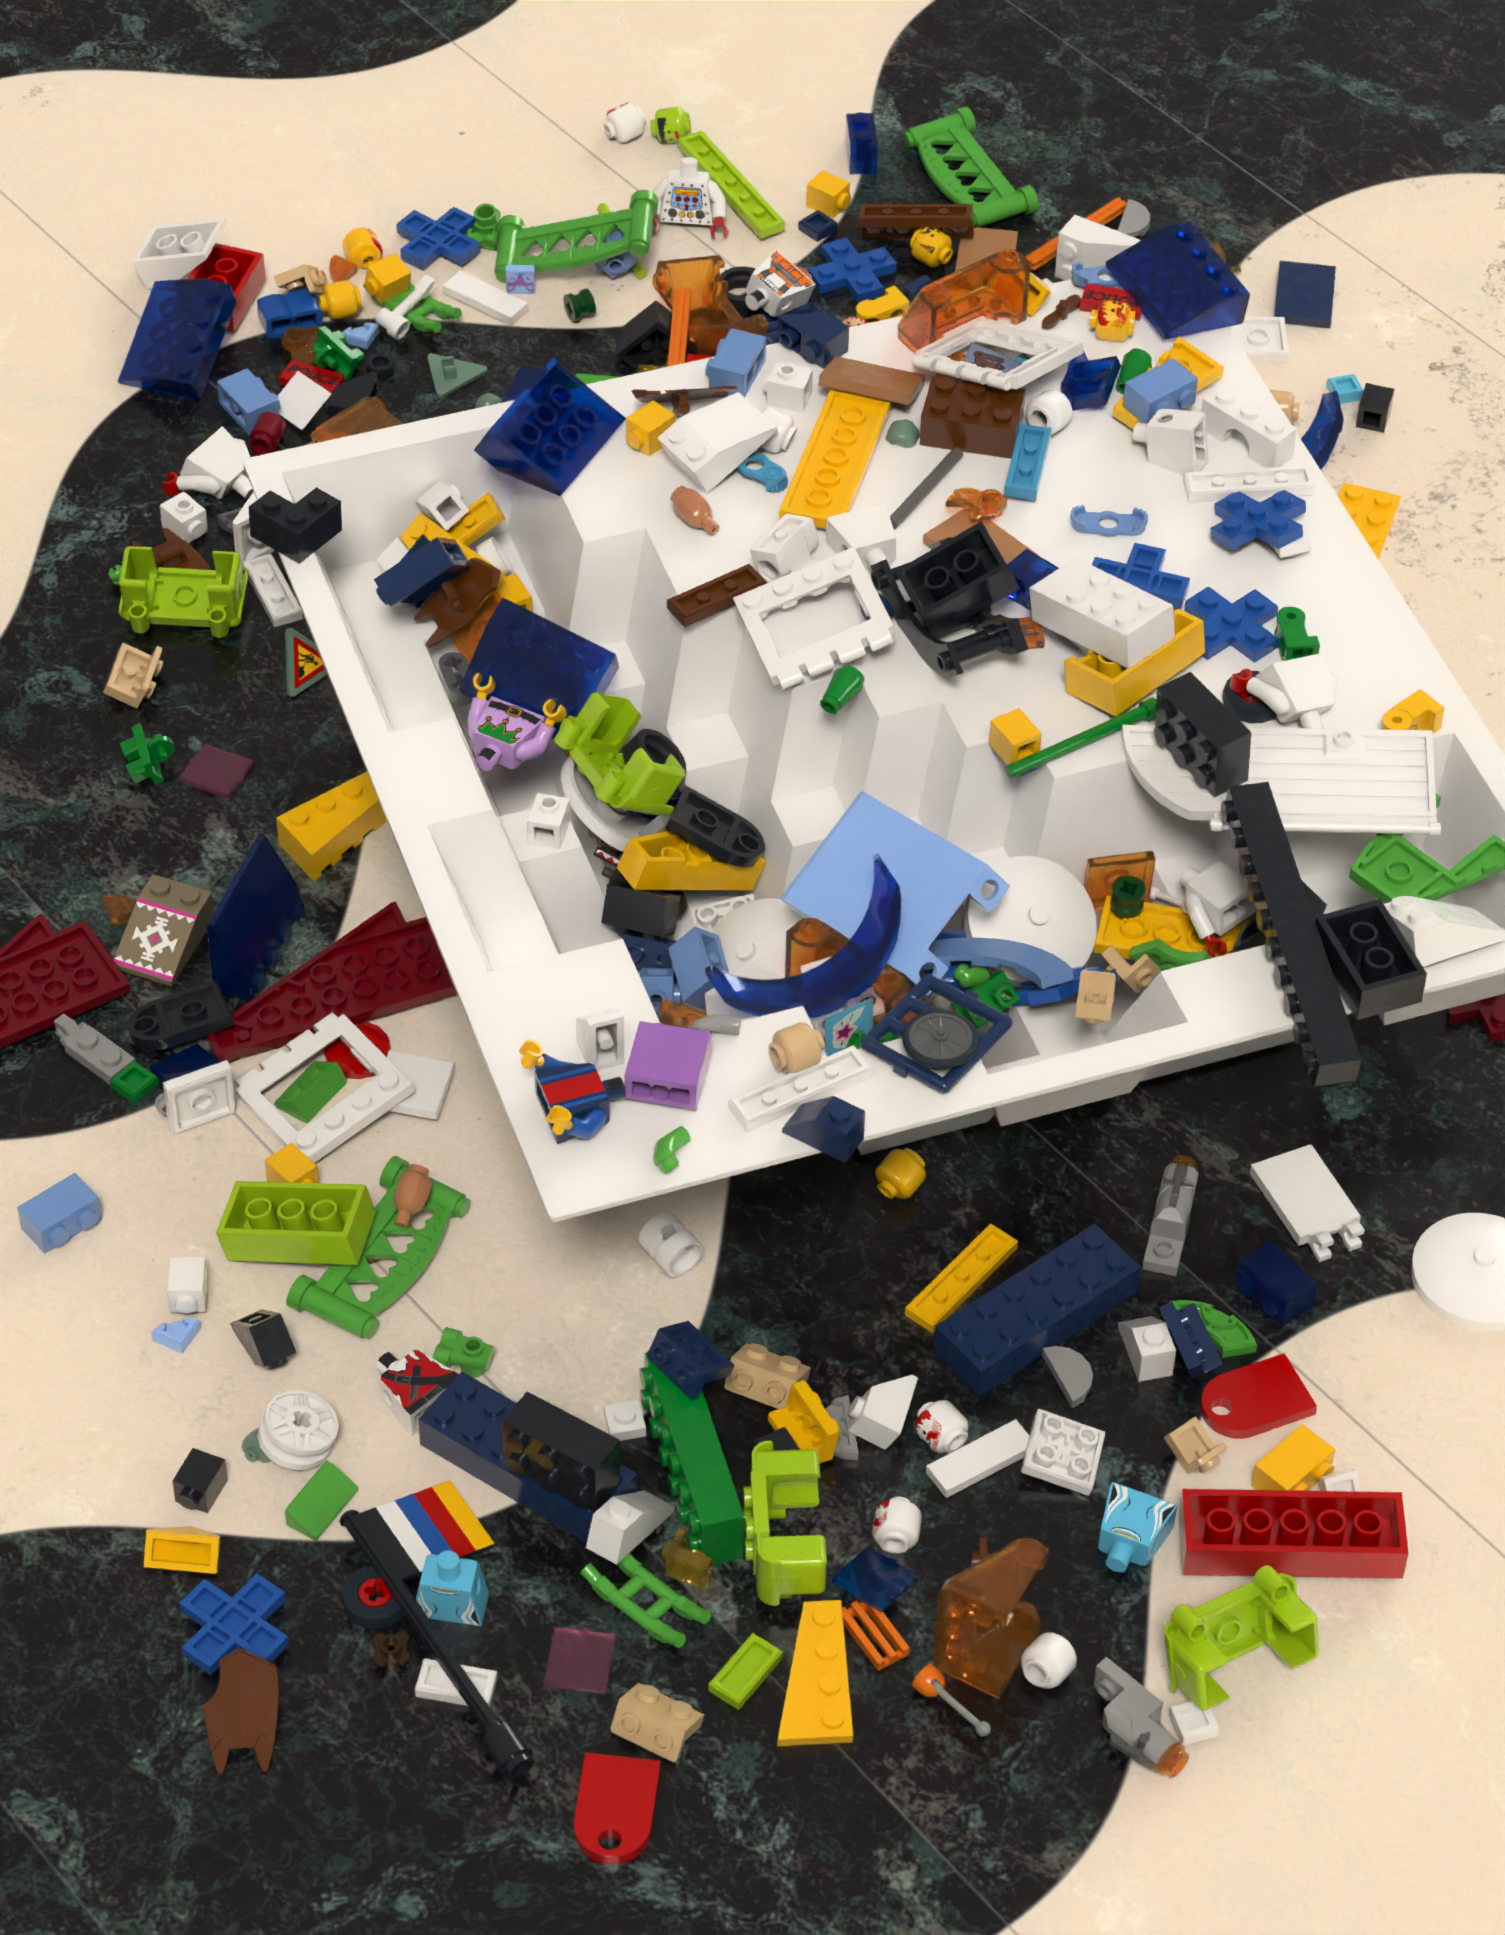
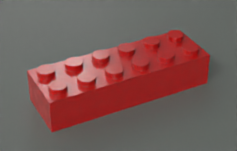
M1182 1489L1178 1513L1182 1575L1255 1576L1261 1567L1269 1565L1277 1573L1287 1574L1292 1577L1403 1578L1409 1553L1402 1492Z

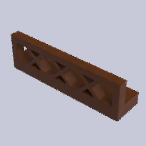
M861 204L858 216L859 228H862V238H912L918 229L925 227L937 228L950 238H974L975 234L973 204Z

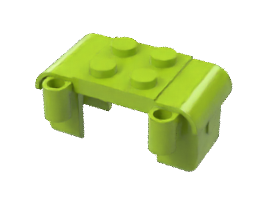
M128 546L124 551L119 579L121 590L119 614L122 618L131 622L132 630L136 633H145L150 628L151 623L210 627L211 634L214 637H225L229 633L230 627H235L241 622L249 569H245L243 574L241 557L237 552L213 551L215 570L158 567L157 571L152 547Z
M598 692L592 693L577 717L568 716L562 721L554 742L561 748L569 751V755L578 765V771L588 778L594 786L595 795L603 802L609 803L610 806L617 809L656 816L670 815L674 808L666 804L684 778L685 770L672 754H670L664 764L654 763L643 748L637 749L625 765L623 753H619V751L641 719V714L627 698Z
M763 1441L757 1444L752 1451L750 1486L743 1487L744 1530H746L745 1559L746 1561L753 1560V1575L756 1578V1592L759 1599L768 1605L777 1606L780 1604V1599H790L792 1595L820 1594L826 1588L827 1556L824 1536L769 1537V1519H786V1508H810L819 1505L818 1478H820L818 1452L813 1449L773 1451V1442Z
M1269 1565L1261 1567L1256 1572L1253 1583L1245 1584L1193 1609L1188 1604L1177 1606L1171 1614V1621L1164 1628L1169 1690L1172 1694L1176 1693L1177 1685L1200 1710H1207L1230 1699V1696L1208 1672L1264 1646L1263 1640L1291 1669L1301 1666L1317 1658L1319 1655L1316 1614L1297 1596L1296 1580L1290 1575L1277 1573Z

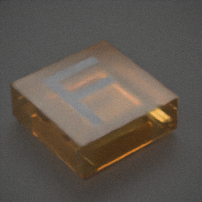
M1032 617L1018 618L1028 648H1044L1045 638L1042 626L1033 621Z

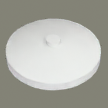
M570 756L561 768V784L566 798H569L570 806L581 821L596 836L610 846L624 852L629 839L639 837L638 833L657 816L613 808L609 803L600 800L595 795L592 783L578 771V765Z
M1036 856L1010 857L991 866L1010 887L991 913L986 912L968 895L964 908V927L967 938H995L1029 944L1054 954L1065 961L1071 968L1084 966L1095 945L1097 922L1092 901L1078 879L1059 864ZM985 882L981 888L982 897H990L994 892L995 886ZM1002 965L1000 969L985 967L993 975L999 970L1004 971L1011 984L1016 987L1022 988L1020 982L1030 980L1017 974L1016 969Z
M765 898L748 902L726 915L711 931V933L719 935L730 977L753 964L782 978L784 1007L779 1010L791 1006L804 992L800 966L818 961L819 958L817 931L781 899Z
M1485 1213L1457 1214L1436 1222L1420 1236L1411 1262L1412 1282L1417 1294L1425 1305L1442 1319L1454 1325L1476 1331L1505 1330V1218Z

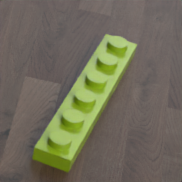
M702 130L678 138V148L686 157L697 159V169L710 174L711 181L717 183L725 196V200L760 239L785 231V221Z

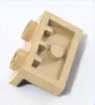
M307 264L273 276L279 288L287 289L288 291L308 289L311 294L323 295V288L328 284L323 270L319 271L318 267Z

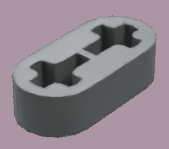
M456 652L444 654L438 661L439 677L448 699L455 705L471 704L473 697H477V691L473 684L474 675L464 655ZM452 667H454L455 670H458V672L454 673ZM462 685L464 691H461L457 686Z

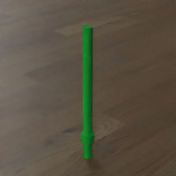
M1153 697L1140 702L1139 707L1013 762L1005 766V772L1009 778H1013L1122 729V725H1132L1141 720L1150 721L1156 718V699Z

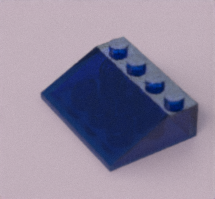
M1191 221L1164 226L1106 261V268L1142 309L1141 312L1163 340L1234 326L1244 322L1251 294Z
M203 278L155 281L118 378V383L200 401L237 302L230 284Z
M552 357L488 430L474 451L499 472L561 496L626 418Z
M503 597L484 629L458 691L473 699V697H477L478 693L473 684L474 676L477 673L482 675L480 687H484L489 683L491 675L496 685L494 691L487 695L486 700L488 701L493 696L547 718L543 712V705L547 700L553 699L556 702V707L552 714L562 704L567 712L566 718L568 716L577 717L592 693H605L619 669V664L615 653ZM562 721L554 724L553 727H555L556 730L551 739L554 740L556 734L560 729Z
M260 833L206 925L213 981H218L222 994L249 1002L253 999L256 991L263 988L267 971L270 967L275 966L282 944L288 943L292 926L295 921L301 919L304 911V903L301 902L300 887L267 837Z

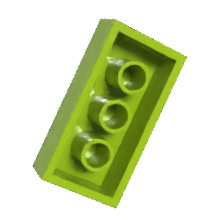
M236 1181L216 1234L227 1261L358 1265L376 1211L368 1189L363 1184Z

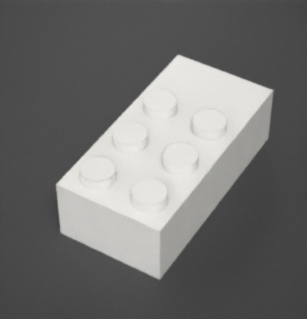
M1078 558L1069 561L1029 588L1033 621L1128 669L1175 638L1172 604Z

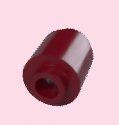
M261 413L249 435L250 448L259 455L273 452L286 430L285 421L276 413Z

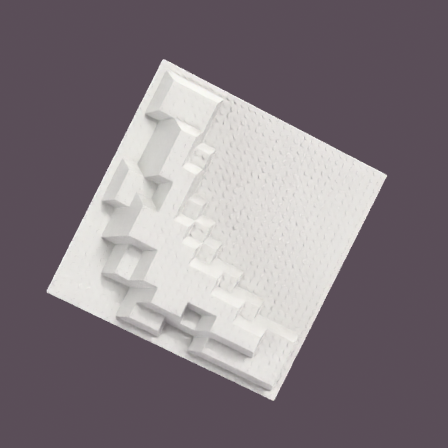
M1176 256L1141 264L1143 271L1138 283L1131 286L1113 287L1147 293L1140 321H1134L1133 336H1128L1124 342L1098 340L1095 333L1096 329L1090 328L1091 312L1080 311V307L1069 312L1067 319L1059 320L1055 326L1051 328L1042 327V320L1055 311L1060 300H1066L1071 295H1079L1082 298L1085 287L1076 285L1072 279L1047 284L1051 293L1033 317L1007 295L1001 294L849 327L848 352L841 357L926 375L923 388L909 405L891 402V411L850 510L854 511L884 503L889 517L951 451L949 449L919 445L920 437L915 446L911 448H904L898 444H889L885 439L890 425L896 420H910L920 432L921 415L932 375L956 379L955 377L936 373V371L931 372L913 367L912 360L915 356V351L984 317L1083 341V354L1072 359L1070 363L1055 368L1041 379H1035L1020 387L1026 389L1022 424L1028 425L1026 420L1028 403L1044 391H1060L1068 398L1072 406L1070 422L1061 430L1051 435L1036 501L1004 496L1011 459L963 452V457L904 521L894 529L896 535V557L891 563V569L909 563L931 551L923 543V534L969 505L1038 554V563L1015 577L1020 589L990 606L991 614L994 616L1001 614L1008 618H1018L1023 633L1022 624H1025L1027 633L1039 632L1040 635L1024 636L1029 650L1012 655L996 650L960 663L963 673L956 676H948L936 671L921 658L893 617L891 621L896 631V634L892 636L894 643L873 652L869 646L864 647L866 655L843 664L851 665L863 674L865 682L863 683V690L834 715L826 712L821 707L820 701L835 670L843 667L839 659L833 661L835 668L810 678L808 672L802 674L804 681L783 690L780 683L773 686L736 605L685 628L667 609V599L747 564H750L755 569L750 548L779 521V509L830 388L818 385L819 375L824 369L783 346L781 343L766 345V361L745 397L760 412L769 407L767 405V392L763 391V382L766 373L772 372L776 361L813 369L812 394L803 413L774 407L790 415L794 420V427L797 428L786 451L781 449V451L775 454L761 447L754 451V453L765 455L770 461L786 470L788 485L783 492L780 491L779 493H776V491L774 493L771 491L767 492L764 482L745 476L736 468L712 490L706 493L668 457L664 448L648 457L626 442V418L648 404L637 400L632 390L662 391L709 388V377L705 375V370L710 358L249 457L243 461L244 470L257 500L271 490L295 504L317 487L341 501V532L300 564L279 553V556L550 1221L558 1222L821 1153V1151L782 1133L783 1126L795 1111L746 1132L728 1108L729 1099L787 1074L785 1071H780L774 1066L769 1055L768 1046L772 1043V1037L775 1032L798 1022L808 1024L813 1030L814 1027L809 1018L808 1009L804 1008V1006L798 1007L796 1005L741 1019L739 1035L711 1032V1056L696 1110L621 1098L610 1101V1121L603 1125L590 1139L575 1137L560 1144L556 1143L535 1094V1070L537 1069L535 1065L531 1069H526L521 1064V1058L524 1055L519 1053V1049L526 1040L537 1041L542 1046L543 1053L559 1061L576 1064L586 1063L576 1041V1018L608 1009L622 1011L624 1015V1064L598 1070L597 1072L601 1081L620 1076L625 1087L624 1075L639 1021L690 1029L694 1020L706 1017V1015L681 1004L675 1005L674 1015H668L667 1019L659 1020L622 939L624 933L612 931V925L601 923L607 884H611V880L602 858L596 855L598 848L594 841L595 837L589 836L588 827L581 821L571 806L570 822L561 849L528 844L527 820L536 794L541 793L566 798L561 784V768L567 760L564 754L565 749L554 742L562 721L554 724L553 727L556 730L542 755L524 761L515 769H509L497 763L490 771L482 770L477 766L475 762L477 755L474 753L473 741L469 738L468 716L471 704L455 705L448 699L439 677L438 661L441 656L450 652L464 655L473 675L475 676L477 673L482 675L480 687H484L489 683L491 675L496 685L494 691L487 695L486 700L489 701L493 696L547 718L543 712V705L546 701L524 666L519 672L515 671V674L510 673V675H506V673L501 674L495 667L496 652L501 644V636L508 629H503L488 607V598L477 610L472 622L431 648L426 647L425 644L438 628L433 615L418 622L414 620V617L434 592L410 608L390 607L389 604L385 605L376 592L378 586L374 579L385 571L376 559L397 537L402 539L401 535L419 513L428 518L416 503V500L438 481L449 486L454 484L463 494L464 499L462 501L467 507L489 492L503 512L506 519L468 547L476 552L477 545L493 537L499 543L512 565L513 572L509 575L516 573L532 596L533 616L536 618L540 628V633H534L533 640L537 634H563L576 654L578 703L575 707H565L567 712L566 718L568 716L577 717L590 695L594 692L627 698L641 714V719L619 753H623V748L641 729H653L668 737L678 747L686 762L685 776L667 802V805L674 807L685 785L748 820L759 830L764 839L765 849L761 856L765 859L766 864L753 891L681 890L687 900V909L681 916L677 917L674 934L662 936L664 938L678 941L693 928L690 913L691 907L754 894L755 900L765 898L780 899L861 791L985 862L990 867L999 861L1015 856H1036L1059 864L1072 873L1088 893L1095 910L1097 932L1106 896H1112L1113 882L1121 876H1135L1144 882L1146 887L1145 897L1143 898L1144 902L1181 908L1159 898L1155 900L1150 899L1147 895L1148 889L1150 887H1157L1160 892L1183 901L1186 899V887L1181 884L1180 880L1187 868L1192 867L1202 872L1216 862H1223L1239 868V853L1237 849H1233L1231 846L1230 830L1210 832L1209 823L1211 821L1188 820L1160 804L1143 788L1132 773L1126 760L1122 742V729L1035 768L1036 771L1023 777L1018 775L1009 778L1005 772L1007 764L989 745L991 720L1018 708L1042 733L1040 750L1115 718V716L1066 692L1064 660L1075 656L1078 660L1085 655L1068 638L1032 620L1029 588L1074 558H1078L1092 565L1095 557L1127 564L1134 542L1166 549L1161 571L1190 578L1189 589L1182 609H1180L1184 611L1187 599L1208 586L1231 603L1256 589L1278 605V611L1288 606L1301 609L1306 616L1305 629L1308 636L1318 637L1320 643L1319 654H1325L1328 670L1337 678L1335 703L1320 714L1324 728L1382 730L1383 715L1393 706L1420 689L1445 707L1442 727L1433 733L1435 793L1441 797L1440 806L1436 809V819L1441 824L1440 836L1404 834L1401 837L1447 870L1458 864L1493 835L1505 842V755L1298 434L1296 433L1293 458L1281 467L1310 465L1316 485L1315 495L1297 496L1306 501V512L1292 519L1303 525V530L1311 539V551L1300 553L1295 557L1280 558L1272 545L1259 538H1255L1234 550L1211 539L1210 528L1224 521V519L1215 515L1214 503L1218 501L1189 503L1183 483L1184 476L1150 463L1148 460L1147 443L1134 441L1133 429L1113 416L1114 405L1124 395L1116 389L1124 354L1134 348L1146 351L1152 358L1151 364L1153 369L1159 362V357L1165 351L1169 352L1173 347V342L1180 336L1224 367L1223 377L1197 392L1195 403L1181 410L1201 412L1203 399L1224 384L1291 425L1183 257ZM1107 273L1097 275L1105 281L1114 279L1113 276ZM970 345L947 357L958 362L964 361ZM993 345L983 346L1014 360L1021 354V352L1017 351L1006 352L1001 347ZM728 396L688 400L690 411L687 414ZM672 401L657 402L672 412ZM1237 432L1224 443L1207 433L1209 462L1201 472L1264 468L1248 458L1249 444L1241 432ZM749 461L746 463V467L757 470L762 468L763 464L759 461ZM685 486L686 488L694 489L709 503L713 511L712 519L719 525V529L715 534L710 535L704 528L692 527L674 511L673 502L670 497L676 488ZM1257 498L1255 500L1261 502L1267 498ZM1077 505H1084L1086 512L1100 513L1102 511H1112L1118 514H1132L1133 509L1138 508V510L1146 511L1148 523L1145 530L1139 535L1104 536L1096 533L1076 531L1071 525L1070 513L1072 508H1076ZM1104 519L1099 522L1105 528H1114L1118 525L1112 519ZM815 527L818 545L810 553V557L813 560L821 561L836 553L826 543V529ZM870 568V569H866V571H867V573H868V575H869V577H870V579H871V572H873V571H872L871 568ZM897 580L896 583L905 601H910L911 599L901 581ZM852 581L845 584L836 582L830 585L827 592L815 597L812 595L803 596L796 605L789 608L772 609L767 617L762 619L765 628H768L779 651V657L867 621L862 615L861 605L856 597V589ZM876 590L878 594L882 595L881 590ZM913 613L923 627H925L926 625L919 613ZM1277 616L1262 625L1273 635L1277 626ZM964 626L936 636V638L941 641L951 642L977 632L972 627ZM513 636L508 640V643L519 645L526 639L522 636ZM1230 645L1209 660L1200 656L1160 686L1191 672L1223 703V689L1227 680L1232 677V674H1237L1243 669L1261 672L1271 664L1282 662L1277 648L1254 663ZM452 667L454 673L458 672V670H455V668ZM462 685L457 686L461 691H464ZM1157 688L1119 715L1139 707L1140 702L1153 697L1156 699ZM558 707L553 710L552 714L558 710ZM1277 716L1263 723L1242 722L1246 727L1303 728L1300 720L1282 723L1278 720ZM1156 718L1150 721L1141 720L1132 725H1155ZM1285 831L1301 880L1327 904L1323 914L1378 900L1349 878L1350 868L1369 841H1373L1378 833ZM1505 870L1436 901L1472 907L1505 930ZM967 897L943 929L965 930L964 908ZM1505 940L1424 966L1427 977L1422 1002L1378 1014L1383 1024L1388 1025L1505 994ZM1265 945L1160 971L1154 980L1138 993L1124 980L1119 984L1116 983L1111 1021L1093 1024L1083 1021L1082 1018H1076L1075 1010L1078 994L1060 1001L1030 1006L1029 1003L1017 1006L1012 1005L1002 1012L1012 1019V1027L948 1093H941L910 1075L906 1078L893 1072L894 1066L861 1048L857 1050L872 1068V1078L831 1096L838 1097L865 1110L864 1140L857 1147L860 1154L864 1155L985 1123L994 1114L1000 1126H1005L1130 1093L1141 1081L1295 1041L1293 1036L1294 1022L1292 1016L1287 1015L1284 1009L1285 994L1283 988L1278 987L1276 984L1273 958H1268ZM1093 948L1089 959L1084 964L1085 969L1102 965L1103 971H1106L1105 968L1110 964L1101 954L1094 953ZM1125 959L1131 966L1135 963L1134 960ZM866 967L868 973V980H865L867 983L866 988L876 985L880 986L885 1003V1012L873 1016L874 1027L912 988ZM923 971L919 972L920 979L923 978ZM1013 986L1015 991L1020 989V987ZM1340 993L1346 1014L1352 1013L1351 1009L1349 1008L1348 1004L1346 1003L1345 999ZM925 995L921 1001L932 1006L927 1000L928 995ZM866 997L862 999L863 1001H866L870 998H873V1005L876 1002V999L874 997ZM909 1011L900 1021L907 1025L917 1014ZM987 1022L977 1031L985 1034L994 1024ZM902 1038L882 1043L915 1061L906 1052ZM825 1049L821 1050V1059L827 1057V1055L825 1053ZM922 1065L942 1077L951 1069L932 1068ZM679 1126H683L688 1131L691 1141L674 1153V1156L679 1160V1165L668 1173H663L660 1170V1166L658 1164L655 1165L653 1161L654 1146L659 1139Z

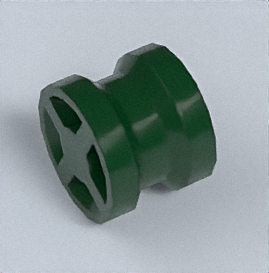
M589 289L580 290L579 294L576 295L572 293L564 295V307L570 321H579L582 316H587L588 318L595 316L596 305Z
M1128 875L1121 876L1113 882L1110 907L1115 915L1129 919L1135 918L1142 913L1144 907L1143 898L1146 891L1144 882L1135 876Z

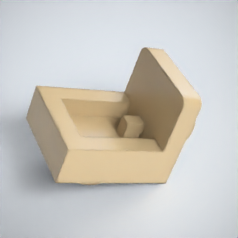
M1112 945L1101 954L1110 964L1105 969H1116L1119 980L1118 984L1124 980L1136 993L1142 988L1147 987L1161 971L1159 966L1147 954H1144L1132 966Z
M1091 970L1081 971L1075 1010L1076 1018H1082L1083 1021L1093 1024L1111 1021L1116 981L1115 973Z
M1196 1416L1164 1437L1187 1474L1197 1468H1200L1204 1473L1221 1461L1217 1455L1227 1449L1224 1443L1218 1446L1214 1445Z

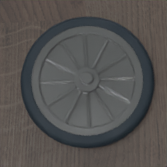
M930 1010L916 1015L907 1023L903 1031L902 1041L906 1052L915 1061L928 1067L943 1069L959 1066L972 1058L979 1045V1036L973 1023L963 1015L948 1010Z

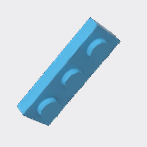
M1020 424L1005 483L1004 496L1036 501L1051 438V428Z

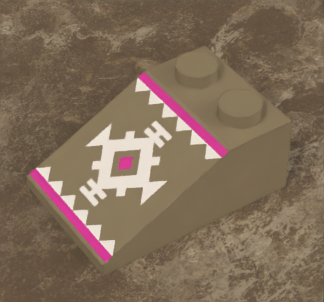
M153 874L137 898L113 961L120 971L173 986L215 919L212 892Z

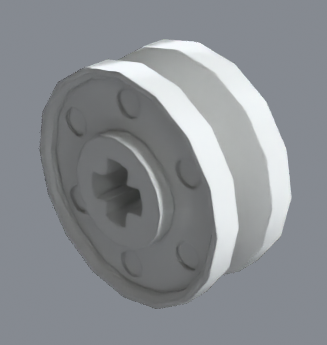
M302 1390L286 1391L276 1395L267 1404L257 1436L260 1448L270 1460L279 1466L292 1470H310L321 1465L329 1456L332 1444L337 1436L339 1423L336 1412L329 1403L316 1394Z

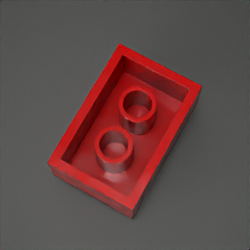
M215 243L207 259L193 269L178 293L181 321L234 333L266 281L264 254Z

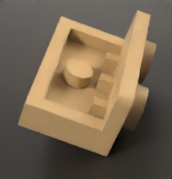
M122 643L103 693L138 708L142 699H149L155 688L156 682L151 680L152 677L156 678L162 668L164 661L159 658L163 648L156 646L152 655H149Z
M746 1343L731 1357L730 1361L735 1366L731 1375L726 1377L724 1388L781 1409L787 1405L792 1384L802 1380L807 1381L811 1367L801 1364L795 1357L779 1356L768 1352V1349L762 1345Z
M638 1683L619 1699L610 1730L665 1759L676 1762L680 1758L685 1740L701 1727L704 1714L694 1710L686 1702L676 1701L661 1694L653 1686Z

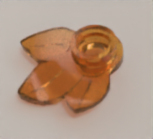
M310 326L306 329L300 327L287 329L281 339L282 347L290 352L293 360L313 365L315 354L311 351V348L318 338L317 331L321 326Z
M959 488L954 490V494L950 495L945 503L946 507L969 509V519L974 523L991 520L1002 515L1003 510L1007 507V498L1001 492L994 489H987L982 492L973 488Z

